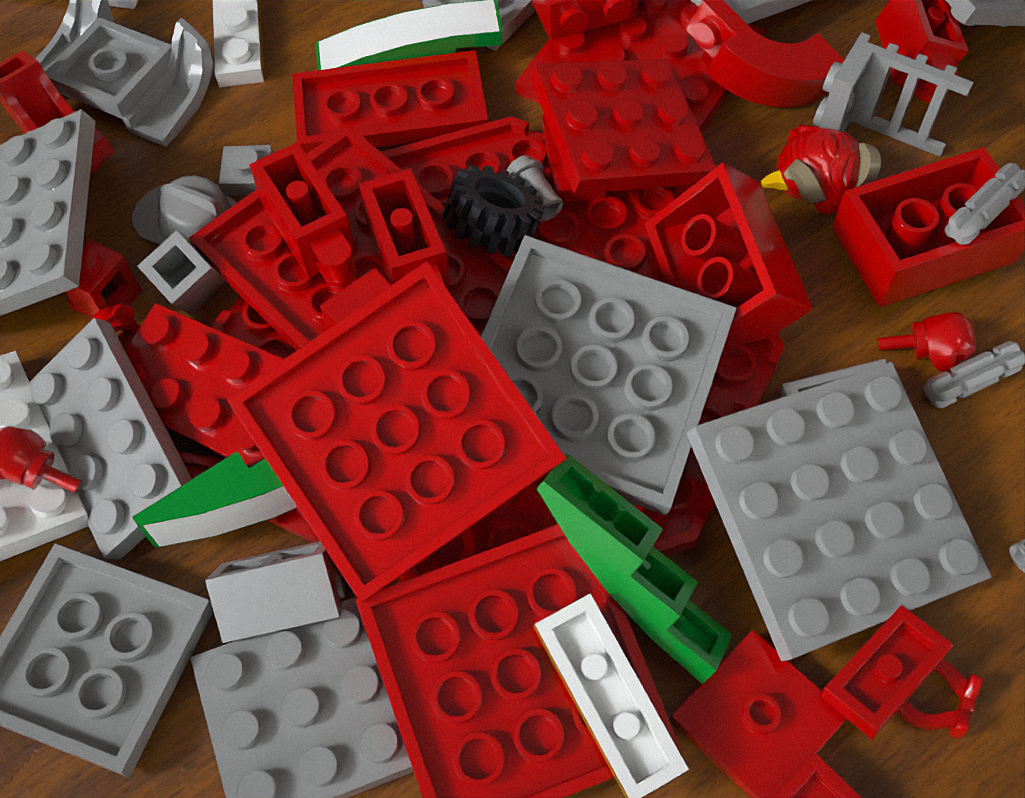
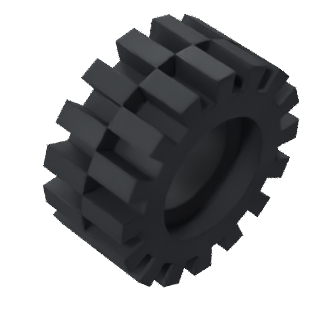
M477 165L469 166L468 171L462 168L455 175L442 212V219H446L445 226L448 230L456 229L453 236L461 241L465 238L470 240L468 246L477 249L478 245L484 246L485 253L492 255L495 254L496 249H499L502 256H511L512 251L517 254L524 235L533 238L545 206H542L544 203L542 196H535L537 190L533 186L524 187L525 180L519 176L515 179L508 177V171L501 169L500 173H495L491 166L484 165L482 171Z

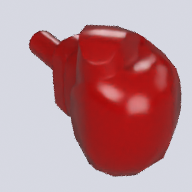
M946 312L924 318L922 321L912 322L910 335L877 338V345L879 351L913 348L915 360L930 359L937 371L951 373L950 368L961 364L975 354L976 337L973 324L969 318L959 312Z
M13 426L0 428V480L7 479L15 484L24 485L35 490L44 479L73 493H76L82 484V480L51 467L55 455L53 452L45 449L46 441L39 434L31 429L27 430Z

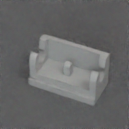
M320 541L225 562L205 579L222 643L338 618L342 613L340 599L346 598L343 576Z

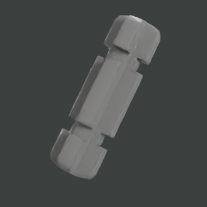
M1016 163L1005 164L995 174L996 178L989 179L965 203L966 207L959 208L949 218V224L945 226L946 235L954 238L960 245L969 244L980 234V229L986 228L1010 204L1009 200L1015 199L1025 189V170H1021Z
M1007 341L994 347V353L986 351L950 368L951 373L942 372L929 378L927 385L923 388L924 394L930 400L932 406L944 408L956 402L957 396L965 398L998 382L999 376L1008 377L1019 372L1025 364V353L1020 350L1016 342Z

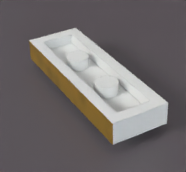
M213 0L215 76L219 88L265 82L260 0Z
M591 593L534 624L533 627L625 798H642L689 770Z

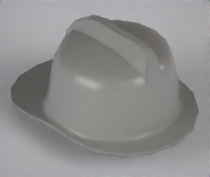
M195 175L185 176L147 192L137 202L132 213L133 227L140 237L161 245L176 230L186 238H189L237 204V202L225 195L219 186L209 179Z

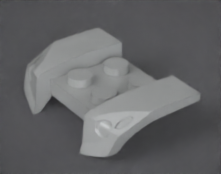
M70 0L59 29L49 44L36 57V60L39 61L60 94L123 119L129 133L165 148L200 108L214 71L208 43L183 18L176 22L172 43L168 44L114 23L108 0Z

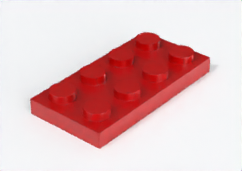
M476 50L292 73L296 137L305 154L346 125L353 128L374 147L419 142L488 123Z
M155 303L125 349V352L165 428L224 458L238 452L248 468L265 459L226 399L284 359Z

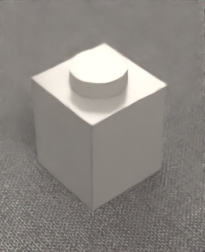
M177 230L138 265V268L171 304L190 315L197 312L227 284L189 239Z

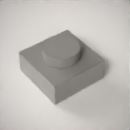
M224 146L219 178L221 191L227 196H248L257 188L249 164L274 153L272 146Z

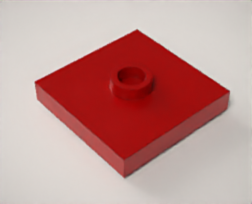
M752 629L719 664L717 671L703 684L701 683L671 715L669 721L750 798H773L814 753H818L846 721V718L821 698L823 692L788 660L781 661L777 651Z

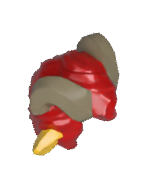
M799 124L796 129L790 130L787 144L782 147V153L778 155L777 171L762 179L761 184L764 188L784 190L792 198L805 199L815 205L818 213L824 216L830 215L838 210L845 190L874 182L880 171L881 157L875 146L859 143L847 132Z

